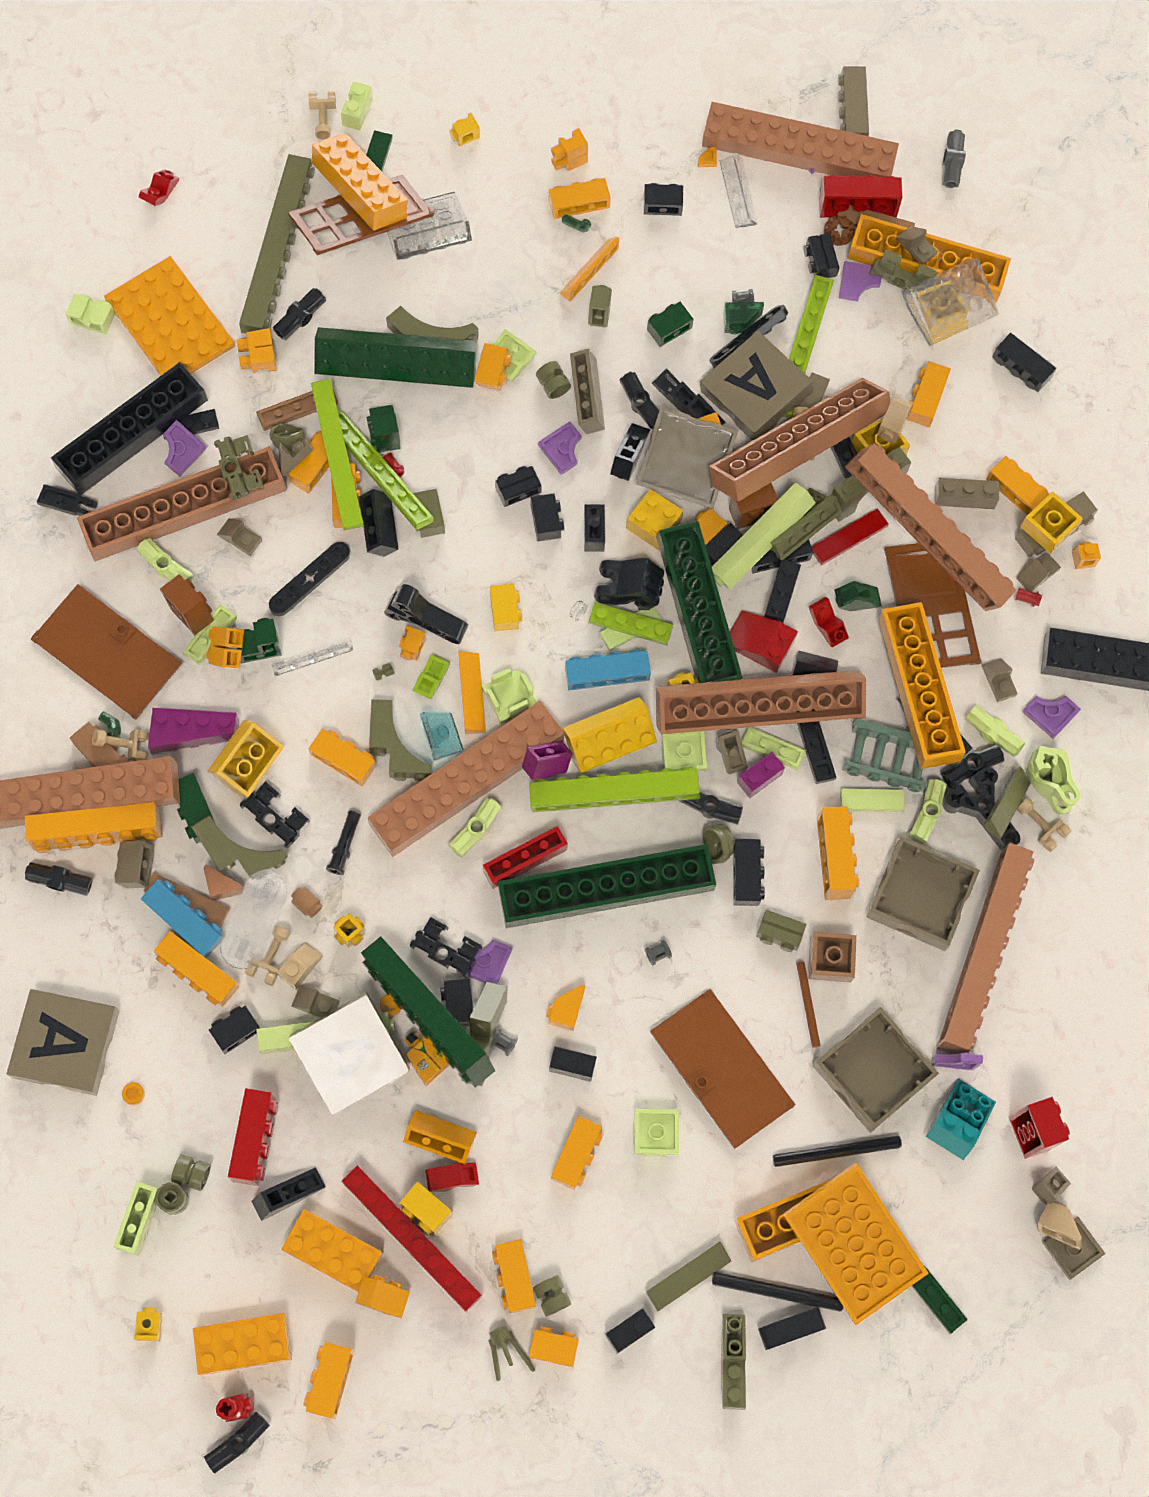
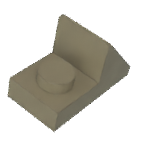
M910 226L898 235L896 240L919 264L924 265L935 257L938 251L925 239L926 229Z
M306 438L302 441H297L291 451L279 441V469L283 477L313 451L311 443Z
M228 518L217 533V536L249 556L253 554L262 542V537L245 528L242 520Z
M1046 553L1039 560L1035 559L1016 579L1026 590L1032 592L1058 572L1061 566L1049 553Z
M1002 658L982 664L997 702L1017 696V690L1010 676L1013 669Z
M736 729L717 736L716 748L722 754L726 772L730 775L748 768L738 730Z
M299 986L291 1007L324 1018L337 1010L340 1001L319 993L317 989Z
M1055 1167L1036 1183L1032 1190L1047 1205V1203H1053L1071 1183Z

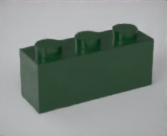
M191 773L178 779L180 808L177 811L181 821L186 820L188 824L185 830L189 839L193 838L196 844H198L200 841L190 826L208 815L212 819L213 816L195 774Z

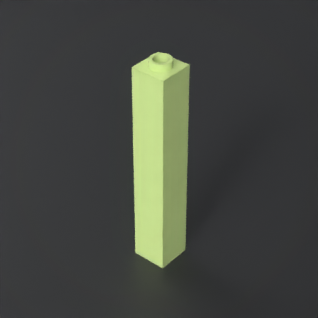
M794 483L712 566L715 581L720 587L724 585L731 589L772 548L771 542L796 523L816 503L809 492L797 483Z
M388 1012L379 1013L386 1030L391 1036L390 1031H394L393 1018H389ZM312 1022L257 1029L259 1052L267 1054L295 1050L289 1040L290 1034Z

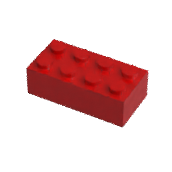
M824 176L819 196L820 218L835 217L838 215V212L848 210L849 205H852L853 209L857 212L870 210L897 218L903 198L902 177Z
M245 1088L228 1171V1178L232 1182L259 1186L260 1181H264L266 1168H263L264 1159H268L270 1146L267 1143L268 1137H272L274 1131L272 1116L276 1115L278 1110V1102H276L272 1092Z
M1053 1096L1029 1104L1009 1117L1025 1159L1050 1151L1069 1140V1128L1065 1122L1063 1123L1060 1116V1105L1057 1101H1054Z

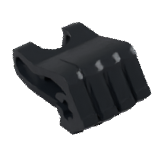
M637 558L623 561L604 560L599 566L600 574L604 578L611 579L613 582L609 585H599L596 587L594 598L597 602L609 605H622L635 601L634 604L639 607V610H650L659 604V597L662 595V587L664 585V570L652 562L651 559Z

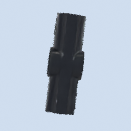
M312 288L299 302L295 301L289 306L286 315L273 326V331L282 340H287L300 326L304 327L310 322L313 313L326 302V297L317 288Z

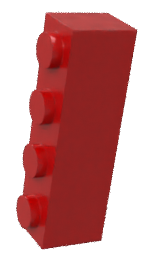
M556 826L483 864V873L492 889L498 887V881L514 879L567 851L568 843L559 827Z

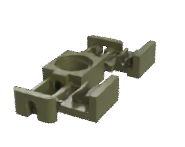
M886 249L881 260L876 259L869 273L870 275H878L888 280V283L905 290L907 288L918 292L930 288L936 270L920 264L916 272L917 276H913L912 273L898 267L902 256Z
M248 435L233 441L231 437H225L222 442L220 440L214 441L215 447L220 452L221 460L218 461L223 478L229 483L231 490L229 497L232 500L247 496L250 490L259 487L262 490L265 489L258 469L253 470V473L248 475L246 473L243 474L238 457L244 452L250 453L252 456L255 455ZM229 464L236 465V469L232 473L226 472V467Z

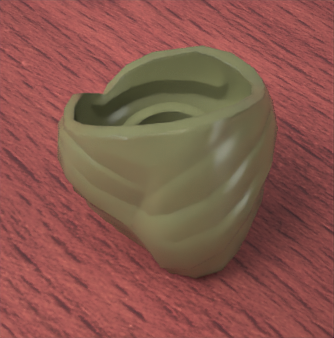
M278 424L273 426L269 436L277 449H279L280 441L291 451L297 441H302L305 438L303 428L288 424Z
M717 824L707 827L703 831V842L708 844L712 864L726 862L734 851V836L730 829L725 825Z

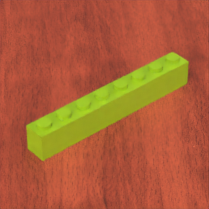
M683 767L677 771L666 768L661 769L660 772L652 773L650 770H643L639 774L620 772L616 776L599 774L597 777L588 778L586 775L577 776L576 779L558 777L555 778V781L536 779L534 782L529 783L532 812L700 799L698 769H693V767Z

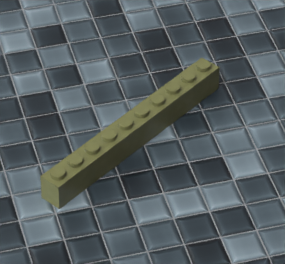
M288 154L240 318L239 326L241 333L246 334V332L271 327L270 316L271 313L274 314L276 309L275 298L280 295L281 285L279 284L281 279L285 278V263L290 260L291 251L289 249L295 243L296 235L294 232L296 228L298 229L289 217L288 212L305 207L304 197L309 194V180L313 178L315 168L312 167L311 158Z

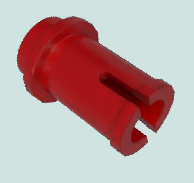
M387 453L382 457L399 477L404 475L403 465L397 462L392 453Z
M1019 587L1015 600L1032 604V607L1040 605L1042 595L1038 591L1034 593Z

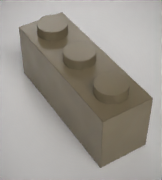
M939 478L935 485V504L938 506L995 509L999 501V481Z

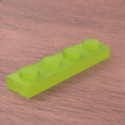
M597 602L594 603L589 618L590 624L666 646L673 629V624Z

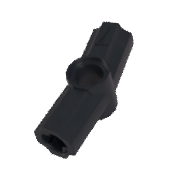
M629 372L624 374L619 381L631 402L632 410L638 413L651 429H654L659 409L651 401L649 393L644 390L636 373ZM636 400H643L644 403H638Z
M994 745L977 753L968 754L961 762H958L941 774L943 781L952 789L983 768L992 767L1004 762V754L998 745ZM968 761H973L977 768H971L968 765Z
M701 791L700 799L679 801L699 811L708 819L716 818L737 825L743 811V806L719 800L716 796L707 795ZM712 803L716 808L714 810H707L705 805Z
M30 862L25 870V880L46 885L50 889L61 892L66 890L88 896L92 886L93 878L73 873L71 870L53 865L49 867Z
M256 1411L234 1435L204 1456L214 1474L236 1458L245 1454L252 1444L270 1427V1424ZM236 1438H241L244 1441V1447L241 1451H236L233 1448V1441Z

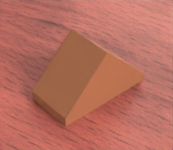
M208 865L204 866L203 869L211 900L216 901L240 895L244 892L242 885Z

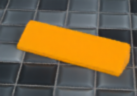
M619 237L608 239L560 291L563 297L569 301L575 298L619 249Z
M461 651L458 652L465 734L486 733L479 653Z

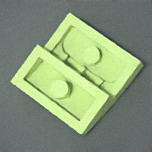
M504 329L494 344L491 343V345L505 347L510 351L512 361L510 366H507L505 374H507V379L511 382L521 374L537 354L533 348L506 329Z

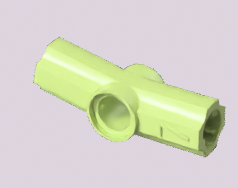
M151 538L144 539L139 544L137 551L156 570L160 577L171 581L180 574L184 580L188 578L192 582L194 575L174 562ZM162 563H168L165 568H160L159 566Z
M978 705L965 717L966 721L981 732L982 738L987 743L993 746L998 745L1013 757L1017 756L1025 746V741L1009 731L1007 725L1002 720L991 717Z
M929 779L922 808L909 834L913 840L919 843L927 842L942 812L941 806L947 785L943 781L937 779ZM926 808L933 809L935 815H929L926 812Z
M486 797L474 817L469 820L468 825L448 844L452 851L462 858L479 840L485 837L488 828L502 807L496 801ZM474 825H480L483 829L476 833L471 828Z

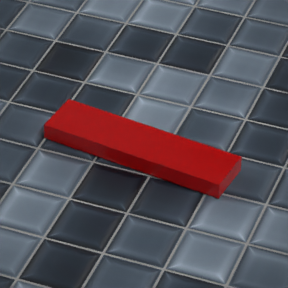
M877 508L812 546L813 555L822 566L887 528L889 523Z

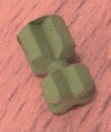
M391 663L382 665V670L378 668L372 670L377 681L382 679L383 674L386 677L395 674Z

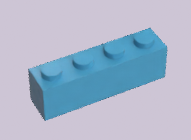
M635 649L630 651V653L623 654L621 652H613L607 656L594 654L589 656V658L583 659L572 657L565 661L568 691L650 681L651 671L648 652L641 649Z
M157 880L142 896L141 900L200 954L208 957L225 938L221 934L223 930L214 922L210 924L205 920L207 915L199 908L193 909L189 905L191 901L183 894L179 896L174 891L175 886L168 880Z

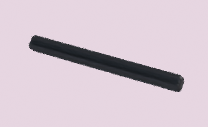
M892 1136L775 1154L772 1159L774 1166L779 1167L897 1149L902 1147V1141L900 1136Z
M714 1272L712 1284L715 1286L838 1312L843 1310V1305L837 1297Z

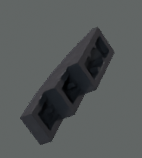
M667 368L652 382L654 387L682 413L698 419L716 412L700 394L696 395L683 381L680 383ZM718 414L721 425H724L726 422Z

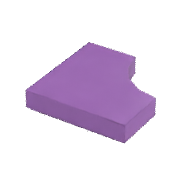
M845 261L839 299L858 302L860 295L865 290L880 288L882 277L869 274L872 265Z
M177 420L163 434L169 445V454L164 463L181 477L207 447Z
M568 422L539 441L538 446L562 475L577 465L578 461L574 455V449L576 444L582 439V436L573 424Z
M1066 695L1060 700L1055 701L1043 700L1036 696L1022 712L1054 739L1078 714L1081 708Z
M492 940L488 947L478 951L475 958L472 959L475 962V966L468 977L485 984L486 982L498 984L513 948Z
M968 1053L953 1055L935 1054L932 1057L931 1065L973 1071L983 1063V1055Z

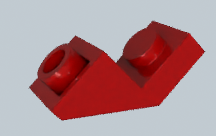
M166 169L155 172L150 187L140 190L138 198L154 206L162 204L173 191L180 178L174 176L173 172Z
M827 597L808 606L815 625L830 647L833 648L849 638L844 622L835 616L830 600Z
M456 1163L425 1170L429 1192H444L456 1187H474L479 1185L476 1163Z

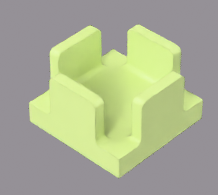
M508 668L493 675L491 682L482 686V690L500 724L517 717L537 703L533 696L532 686L525 673H521L519 669L512 672Z
M704 731L662 734V761L665 769L669 768L672 771H677L683 767H693V769H698V771H707Z
M635 1109L633 1125L634 1154L644 1155V1157L679 1155V1110Z

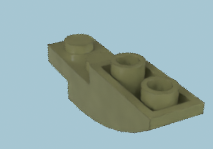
M744 1314L722 1315V1409H746V1323Z

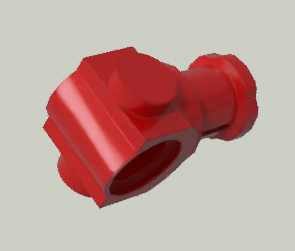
M248 1393L223 1398L216 1405L217 1416L226 1422L251 1417V1412L254 1411V1402L251 1397L248 1398Z

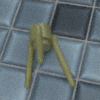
M506 1326L497 1328L489 1333L491 1339L488 1342L492 1351L497 1381H500L501 1377L496 1346L498 1350H503L509 1366H512L513 1362L507 1348L510 1342L532 1372L535 1371L534 1366L514 1339L512 1331L508 1332Z

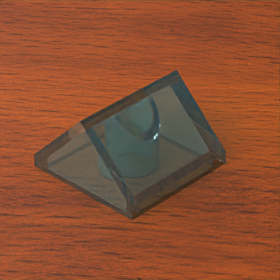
M420 713L421 725L433 761L464 751L452 713Z

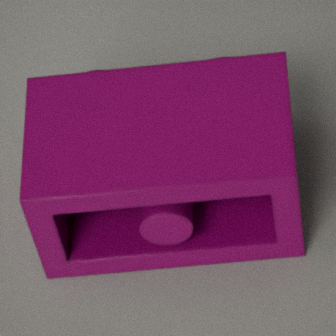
M562 741L529 747L526 750L522 769L532 780L567 773L573 753Z
M771 752L739 775L737 783L746 795L751 798L782 776L785 767L775 754Z

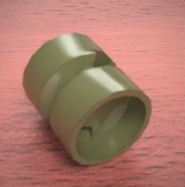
M557 361L544 364L536 372V377L540 384L544 385V391L549 399L559 398L571 388L569 380L563 375V370Z
M181 1154L175 1163L171 1182L180 1185L188 1183L190 1188L202 1191L209 1177L211 1164L200 1160L194 1163L192 1157Z
M176 1183L163 1184L156 1193L155 1200L161 1210L170 1215L180 1214L188 1206L189 1197L187 1192Z
M559 1275L533 1287L537 1299L542 1300L541 1308L545 1317L572 1305L567 1293L562 1292L564 1286ZM553 1290L555 1295L549 1298L548 1292Z

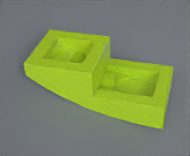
M431 654L412 691L432 699L450 663Z

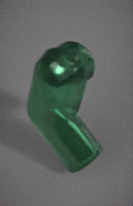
M564 214L562 217L563 224L582 233L589 231L591 227V222L588 219L580 221L568 214Z
M103 711L98 720L107 725L109 731L107 736L118 738V735H121L120 721Z

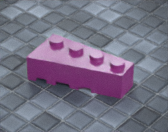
M152 707L148 749L151 755L164 751H177L181 748L199 747V745L228 742L239 728L238 715L233 712Z

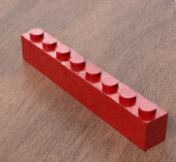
M358 1165L341 1181L466 1313L482 1298L478 1290Z

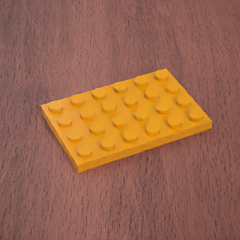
M171 256L104 295V299L112 305L116 316L160 376L179 362L192 374L236 346L235 342Z
M857 1163L851 1165L782 1214L855 1325L862 1322L929 1274Z

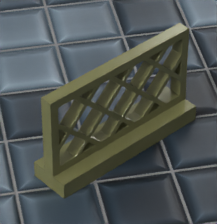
M812 488L807 490L814 497L813 500L816 503L803 517L771 542L772 548L770 550L776 553L777 558L784 560L843 512L836 496L832 494L826 496Z

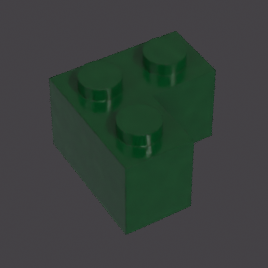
M393 405L370 408V416H367L366 419L371 445L376 446L378 453L401 449Z
M261 618L257 622H253L254 630L244 629L242 648H237L242 650L241 664L282 656L273 618Z

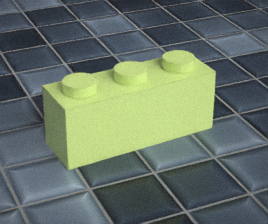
M136 1181L113 1246L114 1248L139 1256L157 1206L155 1199L158 1188Z

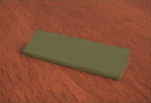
M1021 766L1011 774L983 825L986 830L998 839H1001L1031 784Z
M718 1242L645 1293L656 1310L660 1311L714 1274V1272L729 1264L731 1259L722 1243Z

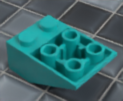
M958 1079L934 1119L926 1137L964 1160L974 1148L996 1101Z

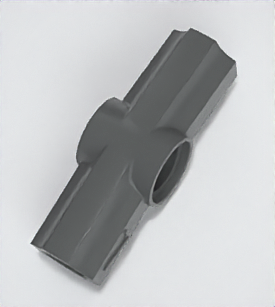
M955 129L948 134L947 148L943 157V165L945 166L942 185L946 188L958 187L960 184L961 170L966 157V151H964L965 134L962 133V130Z

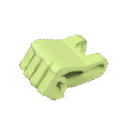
M1039 746L1032 753L1029 760V765L1026 768L1027 777L1036 791L1047 800L1056 814H1067L1080 799V792L1071 776L1068 753L1063 749ZM1051 773V782L1043 780L1044 777L1046 778ZM1069 792H1071L1074 795L1073 800L1071 799ZM1058 800L1061 802L1063 806H1066L1065 809H1061L1058 806Z

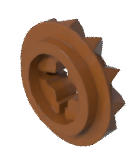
M836 215L835 217H830L826 222L824 234L829 233L832 243L842 246L848 244L853 239L855 227L852 220H849L846 216ZM838 224L841 225L842 229H846L842 231L841 237L839 232L834 230L837 229Z

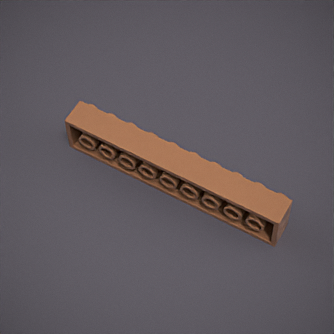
M713 101L711 102L702 141V147L706 148L716 147V150L804 170L811 168L815 169V172L827 175H854L856 177L892 176L899 143Z
M864 378L855 381L710 465L712 486L736 501L744 499L885 416L890 405L889 391Z
M873 443L860 450L845 466L984 611L1001 608L1017 591L1013 587V582L999 572L997 565L985 558V553L981 549L976 548L971 543V539L956 528V523L947 518L942 513L943 510L928 499V494L924 490L919 489L914 484V480L900 470L899 464L890 459L880 445Z
M270 446L255 451L253 456L247 454L238 458L243 474L246 473L248 475L253 473V470H259L265 488L262 490L259 487L250 490L245 497L232 500L229 497V494H231L229 483L224 480L220 465L77 517L94 562L139 546L144 539H158L286 491L283 477ZM229 464L226 467V472H234L236 465Z
M860 670L655 687L656 726L660 734L866 717V677Z
M539 701L367 817L368 823L391 856L394 857L522 770V763L527 748L558 741L563 742L564 732L543 703Z
M171 756L0 780V829L25 825V816L151 802H155L157 807L180 804L177 762Z
M1008 843L1000 853L937 1049L951 1054L969 1053L970 1049H973L977 1037L974 1034L977 1029H980L984 1017L981 1016V1013L988 1006L990 997L987 994L990 989H993L997 977L993 975L996 969H999L1003 957L1000 954L1003 949H1006L1009 942V937L1006 935L1009 929H1012L1016 917H1013V914L1020 907L1022 898L1019 895L1027 886L1028 878L1025 877L1033 867L1035 859L1032 858L1034 851Z

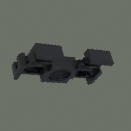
M265 781L255 794L251 793L245 801L243 800L240 803V807L242 809L246 807L256 816L254 820L271 835L275 833L285 842L284 846L289 848L299 837L297 830L300 831L310 820L296 807L292 809L291 816L289 818L285 817V820H283L269 807L272 798L280 797L281 794ZM269 814L274 815V824L270 826L265 825L264 818Z
M430 917L423 929L424 934L420 930L417 931L415 934L416 939L411 941L410 947L412 949L415 947L429 954L427 957L447 969L451 966L462 972V977L467 978L475 966V962L472 959L475 958L479 949H482L483 946L464 936L462 939L464 943L461 948H457V952L438 941L440 940L439 935L442 930L448 931L449 927ZM440 949H447L448 955L444 960L437 958V952Z

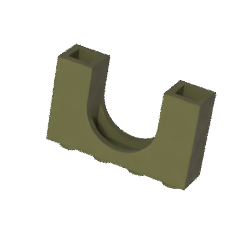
M898 447L887 454V456L896 461L900 466V470L907 474L912 462L903 450ZM854 476L849 477L833 488L832 495L837 497L843 511L836 517L838 522L855 513L859 501L869 492Z

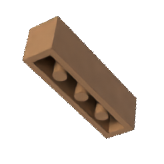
M88 722L69 737L71 742L93 767L130 762L124 754L120 757L116 752L117 746L104 744L103 747H97L92 745L94 731L96 729L101 730L98 725L93 727Z

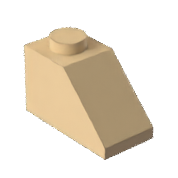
M894 396L880 425L877 436L895 444L906 424L912 404Z
M305 943L290 955L277 974L280 979L297 990L323 955Z
M1060 1202L1047 1203L1038 1222V1232L1080 1250L1082 1247V1237L1070 1209Z

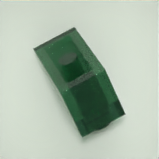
M726 302L723 310L724 333L736 335L749 328L762 316L764 302Z
M852 581L834 589L836 594L835 600L839 609L857 611L882 606L878 587Z

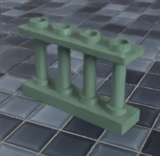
M856 718L852 732L856 733L858 737L852 761H845L842 770L847 771V774L851 776L862 775L870 781L878 782L880 780L887 782L888 785L893 787L903 786L907 787L911 792H923L927 782L921 781L923 769H920L918 758L912 778L900 775L906 749H915L911 733ZM868 737L875 738L878 741L872 767L860 764L865 739ZM888 742L898 746L892 773L880 770L885 746Z

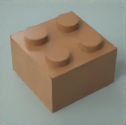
M813 932L810 937L808 979L851 983L855 978L857 935Z

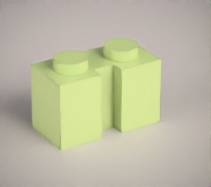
M353 81L348 93L349 101L345 100L341 110L342 126L360 131L373 100L372 88L369 85Z
M74 294L66 316L70 324L107 334L115 313L112 305L107 301L93 302L92 298L87 295Z

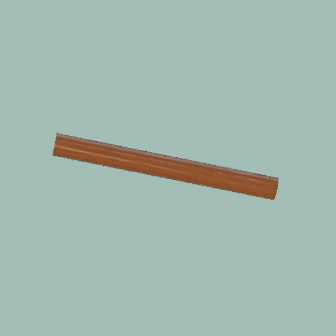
M798 962L796 965L812 1048H816L821 1045L805 962Z

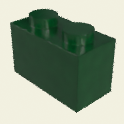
M680 301L675 305L670 304L666 307L665 311L659 314H653L648 320L647 331L658 346L662 347L692 329L694 319Z

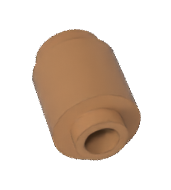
M299 887L291 895L293 898L291 903L305 916L308 915L310 918H313L323 907L320 904V900L307 887L303 889Z

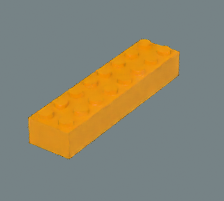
M861 214L847 259L873 265L876 259L881 260L887 249L902 256L898 267L912 273L913 276H917L916 272L920 265L896 240L898 235L908 229L907 227ZM926 233L925 239L938 251L935 257L924 264V266L936 270L934 279L931 281L932 284L938 285L952 280L957 291L997 303L1002 292L1011 258Z
M922 602L882 609L878 620L920 769L961 762L966 752Z

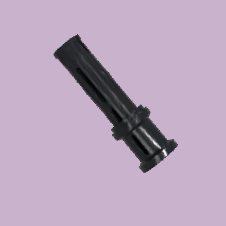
M348 811L337 847L332 849L331 853L333 855L330 864L326 866V870L330 873L344 875L345 871L343 869L346 860L350 858L349 848L361 814L355 811Z

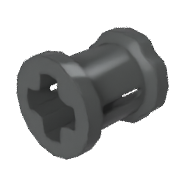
M753 289L744 292L732 291L733 307L738 308V306L744 305L753 307Z
M661 940V943L654 947L645 948V953L652 966L656 965V962L661 959L672 957L671 950L665 940Z
M498 1029L494 1035L492 1047L496 1046L504 1051L506 1056H509L518 1040L516 1038L511 1039L503 1034L501 1029Z

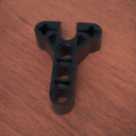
M407 584L401 585L398 591L392 594L384 611V614L391 619L416 624L458 645L461 643L468 628V624L465 621L429 603L419 594L415 587Z
M986 767L971 777L969 783L976 791L977 797L970 796L961 784L951 790L943 800L944 810L948 813L959 812L976 817L983 826L995 805V783L998 780L997 771L991 767ZM987 777H988V778L990 779V780H986V781L984 780L983 782H981V781L983 780V778H987ZM959 799L957 803L955 802L952 804L950 802ZM979 803L985 804L988 810H981ZM1011 822L1001 839H998L986 830L1002 851L1008 845L1004 837H1010L1015 845H1018L1020 842V834Z

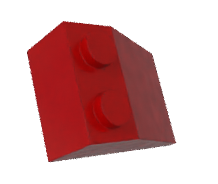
M742 610L730 630V635L735 652L777 673L794 644L799 631L782 622Z

